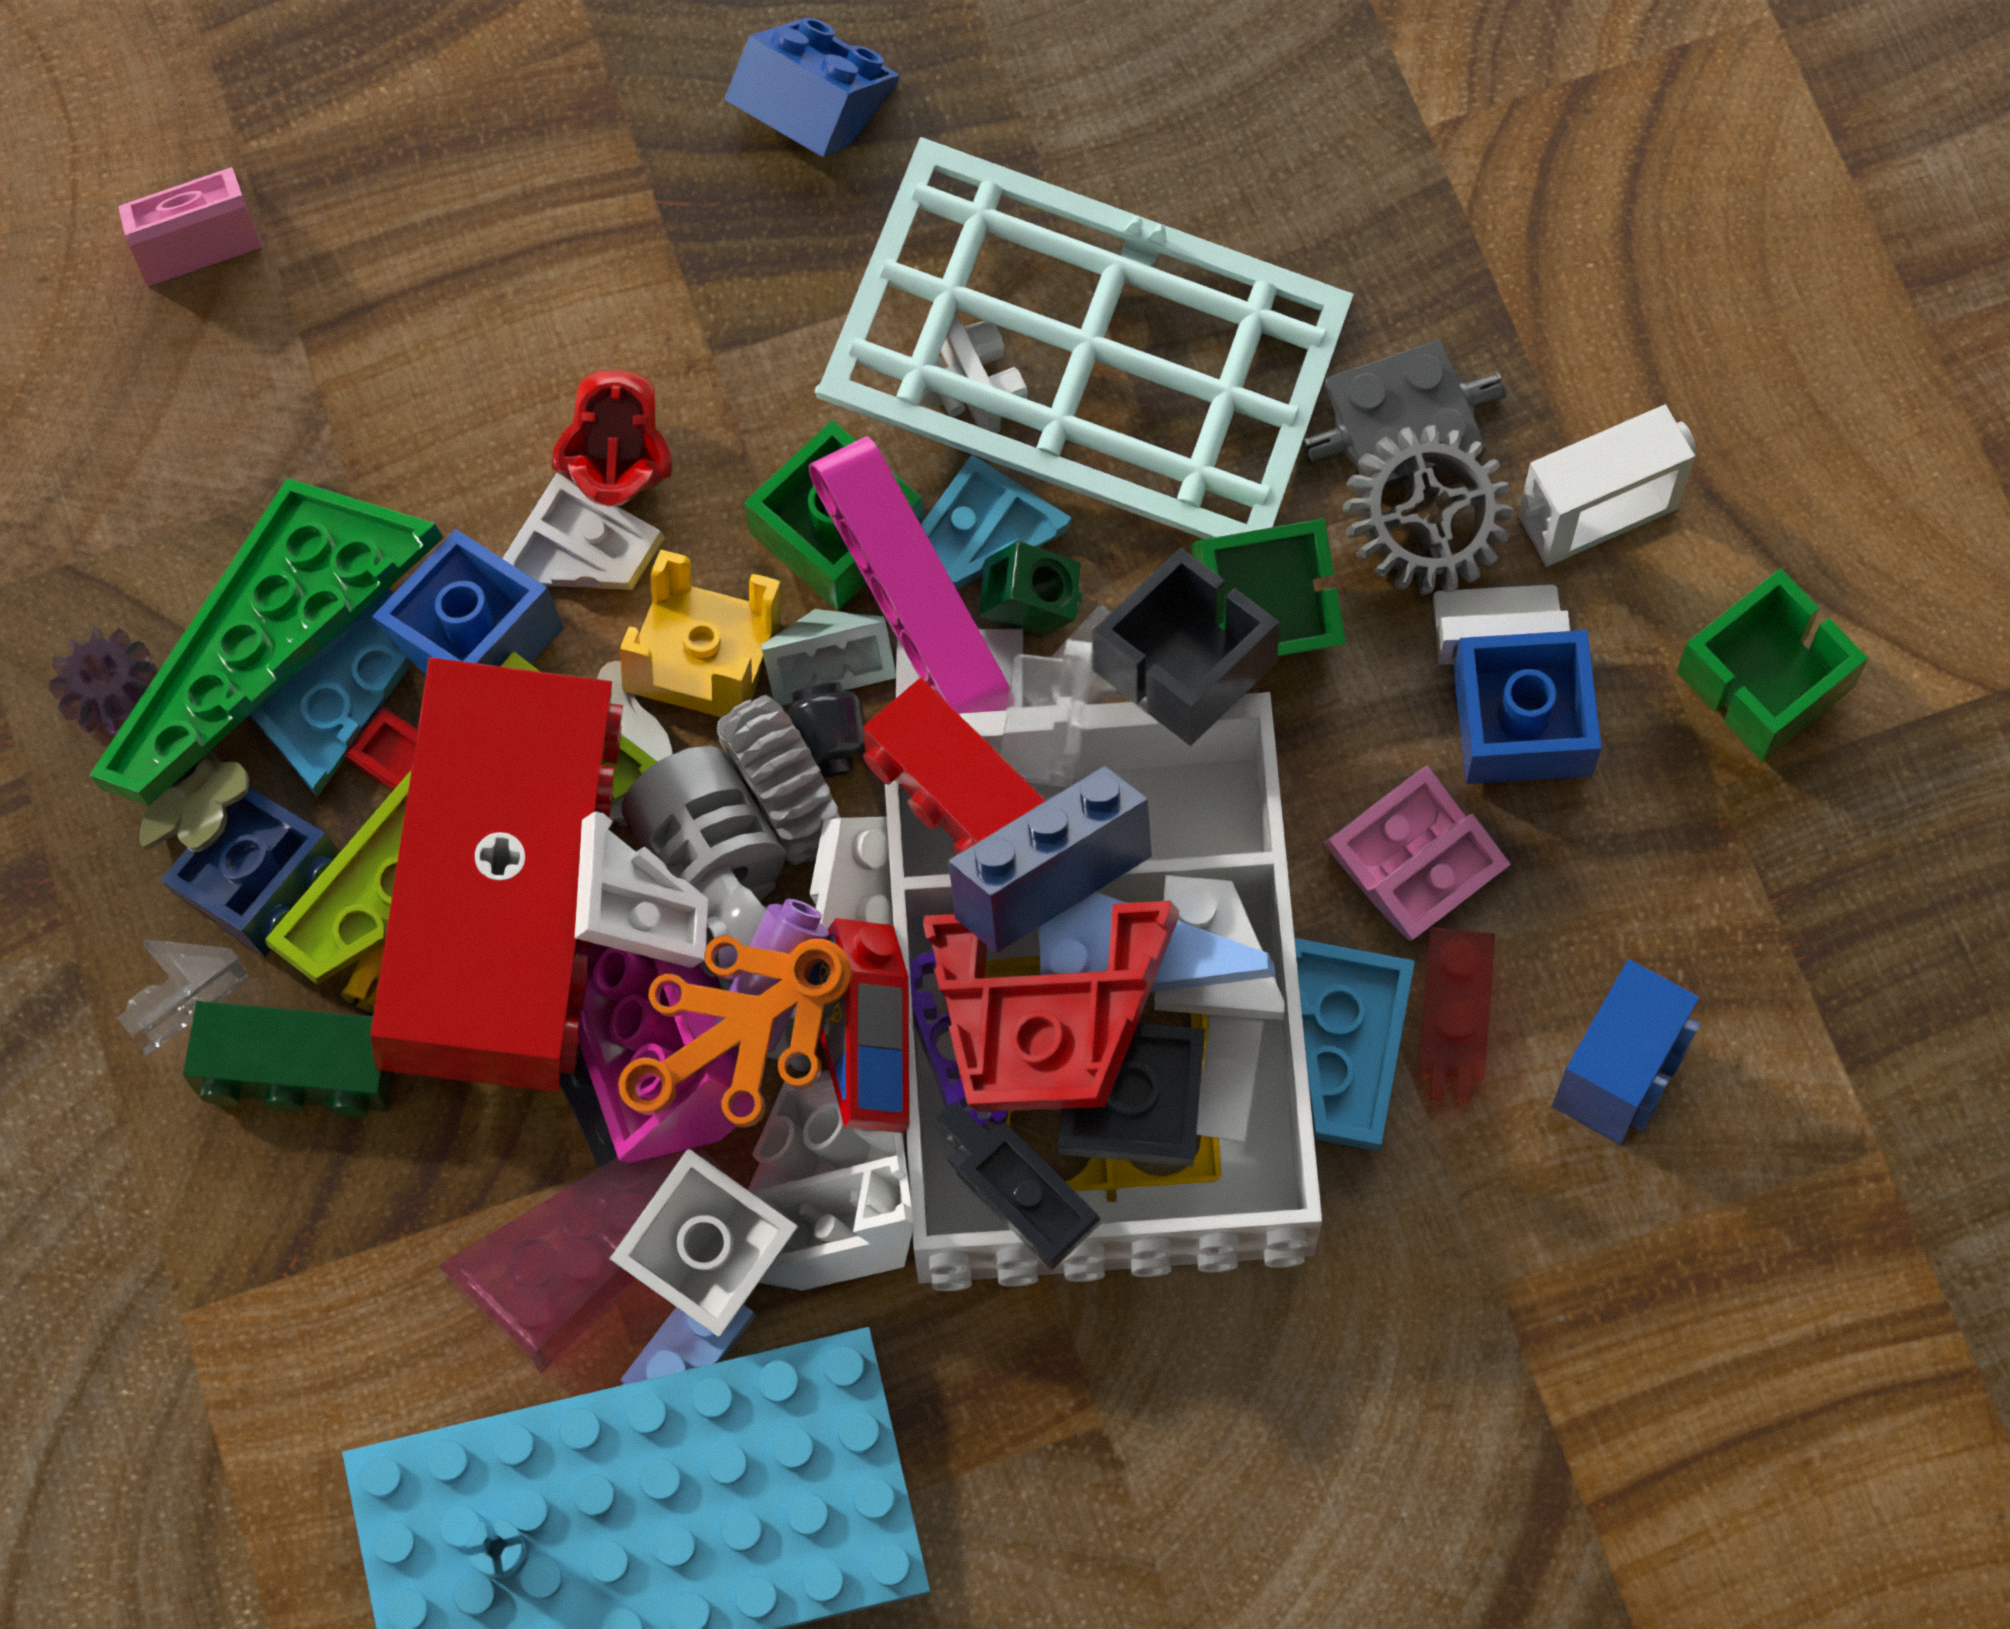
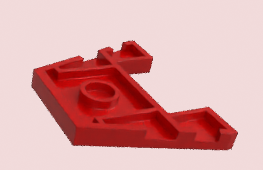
M1171 901L1112 904L1107 971L985 978L987 945L957 921L954 914L924 916L923 927L926 939L932 944L937 964L934 971L939 990L945 996L952 1024L949 1026V1032L967 1104L976 1112L1105 1107L1178 922V908Z

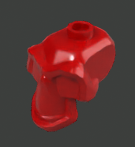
M612 369L600 370L586 375L578 385L573 423L562 432L553 448L552 469L559 473L561 472L564 477L573 481L582 493L595 504L607 507L623 505L634 498L640 491H649L661 483L663 479L671 476L672 455L665 438L656 429L655 386L649 379L635 372Z

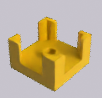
M660 549L651 572L652 604L640 633L637 628L629 626L620 647L622 690L631 694L723 717L729 714L733 707L749 699L752 700L765 666L761 645L776 636L781 625V581L752 574L749 579V601L693 587L691 584V560L687 556Z

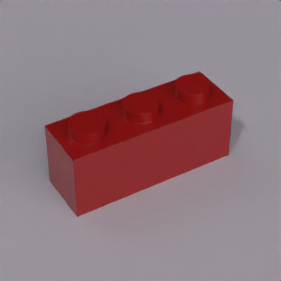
M922 677L916 680L863 726L866 749L863 758L869 768L887 785H890L895 780L911 796L908 804L915 815L932 830H935L940 825L956 842L953 845L956 855L1046 801Z

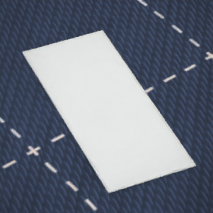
M1211 1015L1201 1075L1196 1135L1245 1142L1264 1021Z

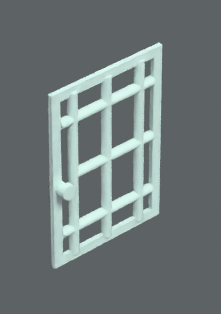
M920 137L822 381L816 387L815 393L818 399L1204 539L1273 527L1353 293ZM936 171L979 187L974 201L971 202L928 186L933 172ZM1001 196L1124 239L1121 253L1117 255L996 211ZM918 209L964 225L943 279L897 263ZM986 234L1100 274L1101 278L1082 328L1070 326L966 288ZM1158 254L1168 255L1253 286L1248 302L1154 268ZM1124 283L1239 325L1220 380L1104 338ZM887 286L933 302L912 357L866 341ZM1278 295L1321 311L1317 325L1313 326L1272 311L1271 307L1275 296ZM956 311L1072 352L1051 408L935 366ZM1262 333L1308 350L1289 405L1243 388ZM1095 361L1211 403L1191 459L1075 417ZM856 364L902 380L896 397L850 381ZM927 389L1040 430L1042 434L1038 445L1035 448L919 406L924 392ZM1234 411L1280 428L1261 484L1215 468ZM1068 440L1182 482L1177 499L1060 457L1065 441ZM1208 491L1252 507L1247 524L1200 508L1205 492Z

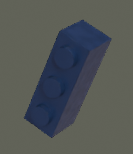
M1103 766L948 860L955 919L994 952L998 953L1152 857L1148 798L1108 767Z

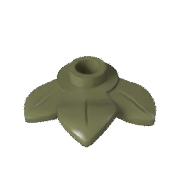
M209 751L146 808L140 829L141 846L148 850L177 835L178 839L192 852L208 849L224 831L227 823L226 806L239 801L248 793V773L237 762L222 763L214 753Z

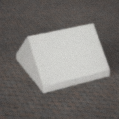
M688 1148L612 1254L610 1260L715 1335L721 1337L799 1226Z

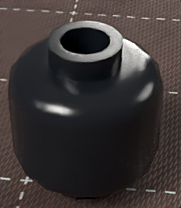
M840 682L815 685L793 692V702L788 704L783 710L789 715L794 727L799 730L804 743L810 749L815 763L820 768L823 778L839 776L854 771L852 759L860 757L866 752L863 726L866 724L860 697L853 692L843 691Z

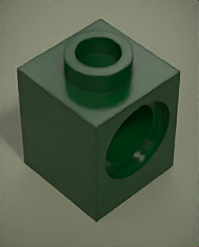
M1015 541L984 560L978 617L1013 629H1023L1025 633L1043 638L1075 621V616L1079 611L1082 601V592L1079 588L1081 563L1024 542Z

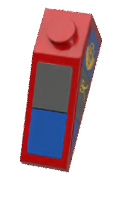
M835 918L827 929L829 935L826 940L837 944L846 953L851 963L852 978L846 993L838 1001L825 1006L819 1035L843 1124L846 1128L904 1133L910 1125L909 976L894 925ZM816 963L810 973L808 982L812 985L825 983L830 976L829 965L826 963Z

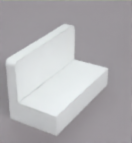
M1555 585L1461 589L1451 592L1442 590L1436 591L1433 595L1438 665L1454 664L1460 638L1570 631L1568 610L1560 611L1558 588Z

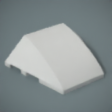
M829 1070L821 1072L817 1082L805 1089H797L784 1082L752 1154L759 1162V1165L748 1191L799 1227L759 1283L803 1291L903 1268L914 1228L910 1198L907 1132L897 1133L844 1127Z

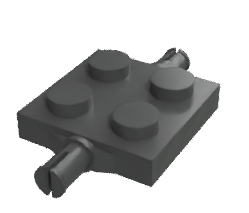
M1441 339L1327 377L1324 388L1335 412V429L1310 438H1304L1302 441L1305 454L1308 453L1307 459L1310 464L1344 452L1346 457L1358 468L1360 475L1368 477L1361 470L1358 461L1366 453L1381 459L1376 448V443L1379 440L1387 437L1399 447L1398 433L1403 428L1410 427L1415 432L1420 444L1423 429L1427 425H1436L1440 444H1443L1445 437L1452 429H1456L1461 432V441L1458 449L1465 451L1472 443L1479 441L1482 443L1483 449L1476 458L1482 457L1486 446L1474 420V407L1499 398H1505L1504 382L1501 383L1502 377L1498 372L1465 384L1454 372ZM1424 462L1425 467L1432 468L1434 473L1446 469L1437 464ZM1404 465L1391 472L1385 482L1383 491L1404 484L1403 482L1408 479Z

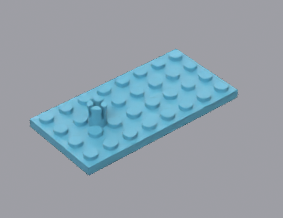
M869 1327L342 1452L376 1629H786L931 1594Z

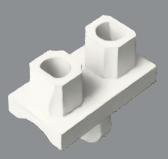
M955 314L941 349L948 367H945L941 357H938L935 366L1027 399V386L1018 369L1013 367L988 377L982 366L1004 357L1005 347L997 326L990 322L982 321L963 327L958 315ZM927 389L922 397V401L926 406L938 407L944 405L951 417L957 416L965 410L963 402ZM967 404L978 427L994 433L1000 432L1001 416Z

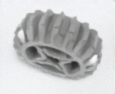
M1427 425L1423 429L1419 444L1415 432L1410 427L1403 428L1398 433L1399 447L1392 440L1384 437L1376 443L1377 453L1381 459L1368 453L1360 458L1358 464L1368 477L1353 475L1348 479L1347 487L1352 492L1363 496V498L1350 499L1343 504L1344 513L1361 516L1362 520L1346 528L1347 537L1357 538L1363 535L1366 536L1368 543L1356 552V556L1362 561L1369 558L1375 552L1382 559L1373 571V575L1378 579L1385 576L1392 567L1398 570L1395 578V588L1398 590L1406 589L1412 581L1413 575H1417V588L1421 595H1428L1433 591L1436 576L1445 592L1454 591L1458 587L1457 572L1463 579L1471 583L1480 577L1476 561L1490 566L1498 559L1495 550L1487 542L1503 544L1509 538V533L1504 528L1494 524V521L1508 520L1513 516L1512 507L1496 504L1495 502L1496 498L1510 491V484L1503 481L1491 484L1488 477L1500 467L1499 461L1496 459L1489 460L1481 467L1475 458L1482 452V443L1475 441L1465 451L1458 449L1461 441V432L1459 430L1452 429L1445 437L1443 444H1440L1436 425ZM1424 462L1437 464L1450 470L1464 483L1465 487L1451 489L1443 486L1437 481L1433 469L1426 468ZM1404 465L1408 479L1403 482L1406 493L1404 504L1381 513V495L1385 482L1393 470ZM1424 496L1429 497L1428 504L1434 500L1438 507L1452 503L1432 519V524L1427 522L1428 516L1424 519H1421L1417 513L1405 516L1424 500ZM1474 507V524L1471 535L1461 551L1452 555L1448 541L1453 538L1450 525L1452 517L1465 509ZM1388 531L1391 533L1396 531L1413 533L1422 544L1423 551H1430L1432 558L1421 557L1408 552L1392 538Z
M766 695L753 701L749 699L733 707L729 714L720 718L717 726L719 742L756 801L758 809L770 824L772 832L787 852L785 861L794 866L807 860L812 862L817 857L823 820L840 818L837 812L838 807L832 799L830 789L825 783L821 770L815 763L810 749L807 748L799 730L794 727L789 715L784 712L781 705Z

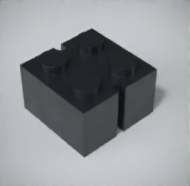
M1180 547L1092 630L1093 671L1136 705L1144 697H1147V713L1189 746H1192L1277 663L1279 621L1234 588L1226 596L1225 630H1223L1220 625L1224 622L1225 580Z

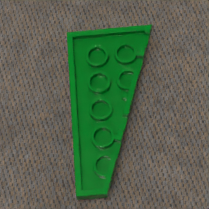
M287 478L89 776L102 790L150 806L444 538L437 525L423 519Z

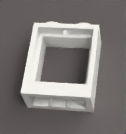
M1665 404L1531 462L1518 517L1545 566H1550L1678 510L1697 454L1692 433L1685 423L1681 421L1676 423Z

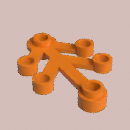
M726 935L716 937L710 941L705 949L704 958L707 967L716 976L723 979H733L743 972L781 980L759 996L688 984L675 974H663L657 977L650 985L648 996L651 1005L662 1015L677 1017L685 1012H692L725 1019L662 1062L652 1058H640L628 1064L619 1079V1092L623 1101L638 1113L644 1115L659 1114L668 1109L673 1103L678 1085L740 1044L732 1087L723 1095L721 1107L725 1117L737 1126L750 1127L757 1124L765 1113V1100L760 1093V1087L774 1020L795 1005L797 1007L791 1046L781 1054L778 1060V1072L781 1078L791 1087L805 1089L814 1085L821 1074V1062L816 1055V1049L825 1006L838 1001L846 993L852 978L851 963L846 953L837 944L829 940L810 939L804 941L790 954L744 946L734 937ZM725 946L735 947L738 953L735 964L724 969L717 967L715 963L717 952ZM816 963H826L830 967V976L821 985H812L807 979L809 968ZM669 984L679 985L682 991L680 1001L671 1007L661 1005L659 999L661 990ZM800 1055L809 1057L811 1061L810 1072L801 1079L790 1077L788 1073L790 1061ZM649 1077H658L662 1083L660 1095L653 1100H644L640 1095L642 1082ZM741 1094H750L755 1100L753 1111L746 1117H737L732 1111L733 1101Z

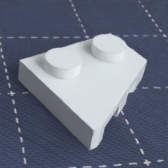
M594 811L582 820L575 938L690 968L704 961L708 898L685 879L673 876L667 870L665 863L647 848L643 847L635 852L608 830L613 821L605 814Z
M1166 875L1163 901H1171L1178 908L1179 922L1262 951L1232 881ZM1274 977L1159 991L1155 994L1154 1010L1283 1021L1285 1002Z

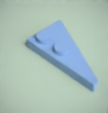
M1094 892L1040 926V975L1107 971L1112 904H1123L1126 902ZM1178 921L1150 993L1275 977V964L1267 952Z

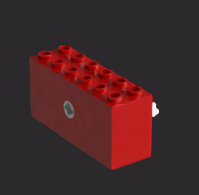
M429 657L370 1034L375 1070L559 1092L562 1073H575L580 1017L570 1016V1010L583 1011L588 979L589 954L580 953L579 947L592 948V942L575 938L582 820L594 811L603 813L608 818H610L615 766L605 765V763L617 764L623 712V705L611 703L612 681Z

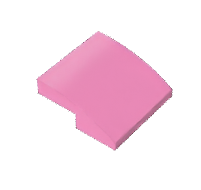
M1428 765L1418 770L1324 842L1325 846L1357 886L1409 941L1414 940L1511 865L1474 814L1464 815Z

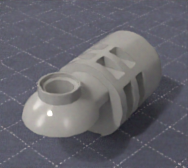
M712 746L688 748L658 761L629 787L622 801V815L641 848H647L665 863L667 870L673 876L685 879L708 898L706 947L714 938L724 935L734 937L744 946H750L766 911L759 901L776 887L774 880L783 868L787 852L780 840L772 832L770 824L758 809L756 801L726 753L722 749ZM732 946L721 948L715 956L716 966L721 969L733 966L738 957L736 948ZM705 960L699 963V966L706 975L716 977L707 967Z

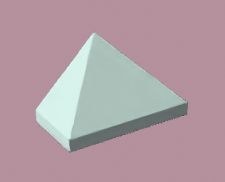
M814 609L761 645L773 700L780 705L792 703L793 692L815 685L840 682L844 691L896 678L895 664L883 616Z

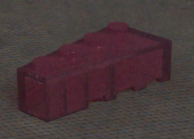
M701 1146L690 1148V1150L724 1173L723 1167ZM687 1149L632 1163L620 1161L617 1157L438 1265L448 1284L522 1357L542 1374L637 1279L610 1260V1257Z

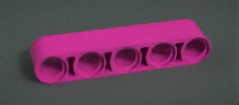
M866 436L809 464L810 477L822 503L918 677H922L958 714L1007 711L1014 708L1013 695L1005 676L875 443Z

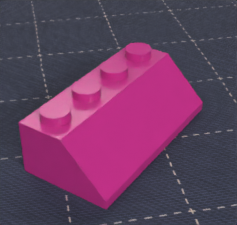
M592 943V948L579 947L580 953L589 954L586 995L583 1011L571 1009L570 1016L580 1017L579 1045L618 1159L626 1163H632L721 1141L737 1126L725 1117L721 1102L725 1092L732 1087L740 1045L735 1046L678 1085L673 1103L668 1109L659 1114L644 1115L638 1113L623 1101L619 1092V1079L628 1064L640 1058L664 1061L714 1027V1022L717 1018L692 1012H685L677 1017L662 1015L649 1001L648 993L652 982L660 975L675 974L688 984L723 990L718 976L710 977L706 975L699 964L690 968ZM677 984L665 986L659 996L661 1005L665 1007L676 1005L682 996L680 986ZM658 1077L645 1079L640 1086L641 1097L644 1100L657 1098L662 1090L661 1080ZM741 1094L735 1098L732 1104V1111L735 1116L746 1117L750 1115L755 1107L753 1096Z

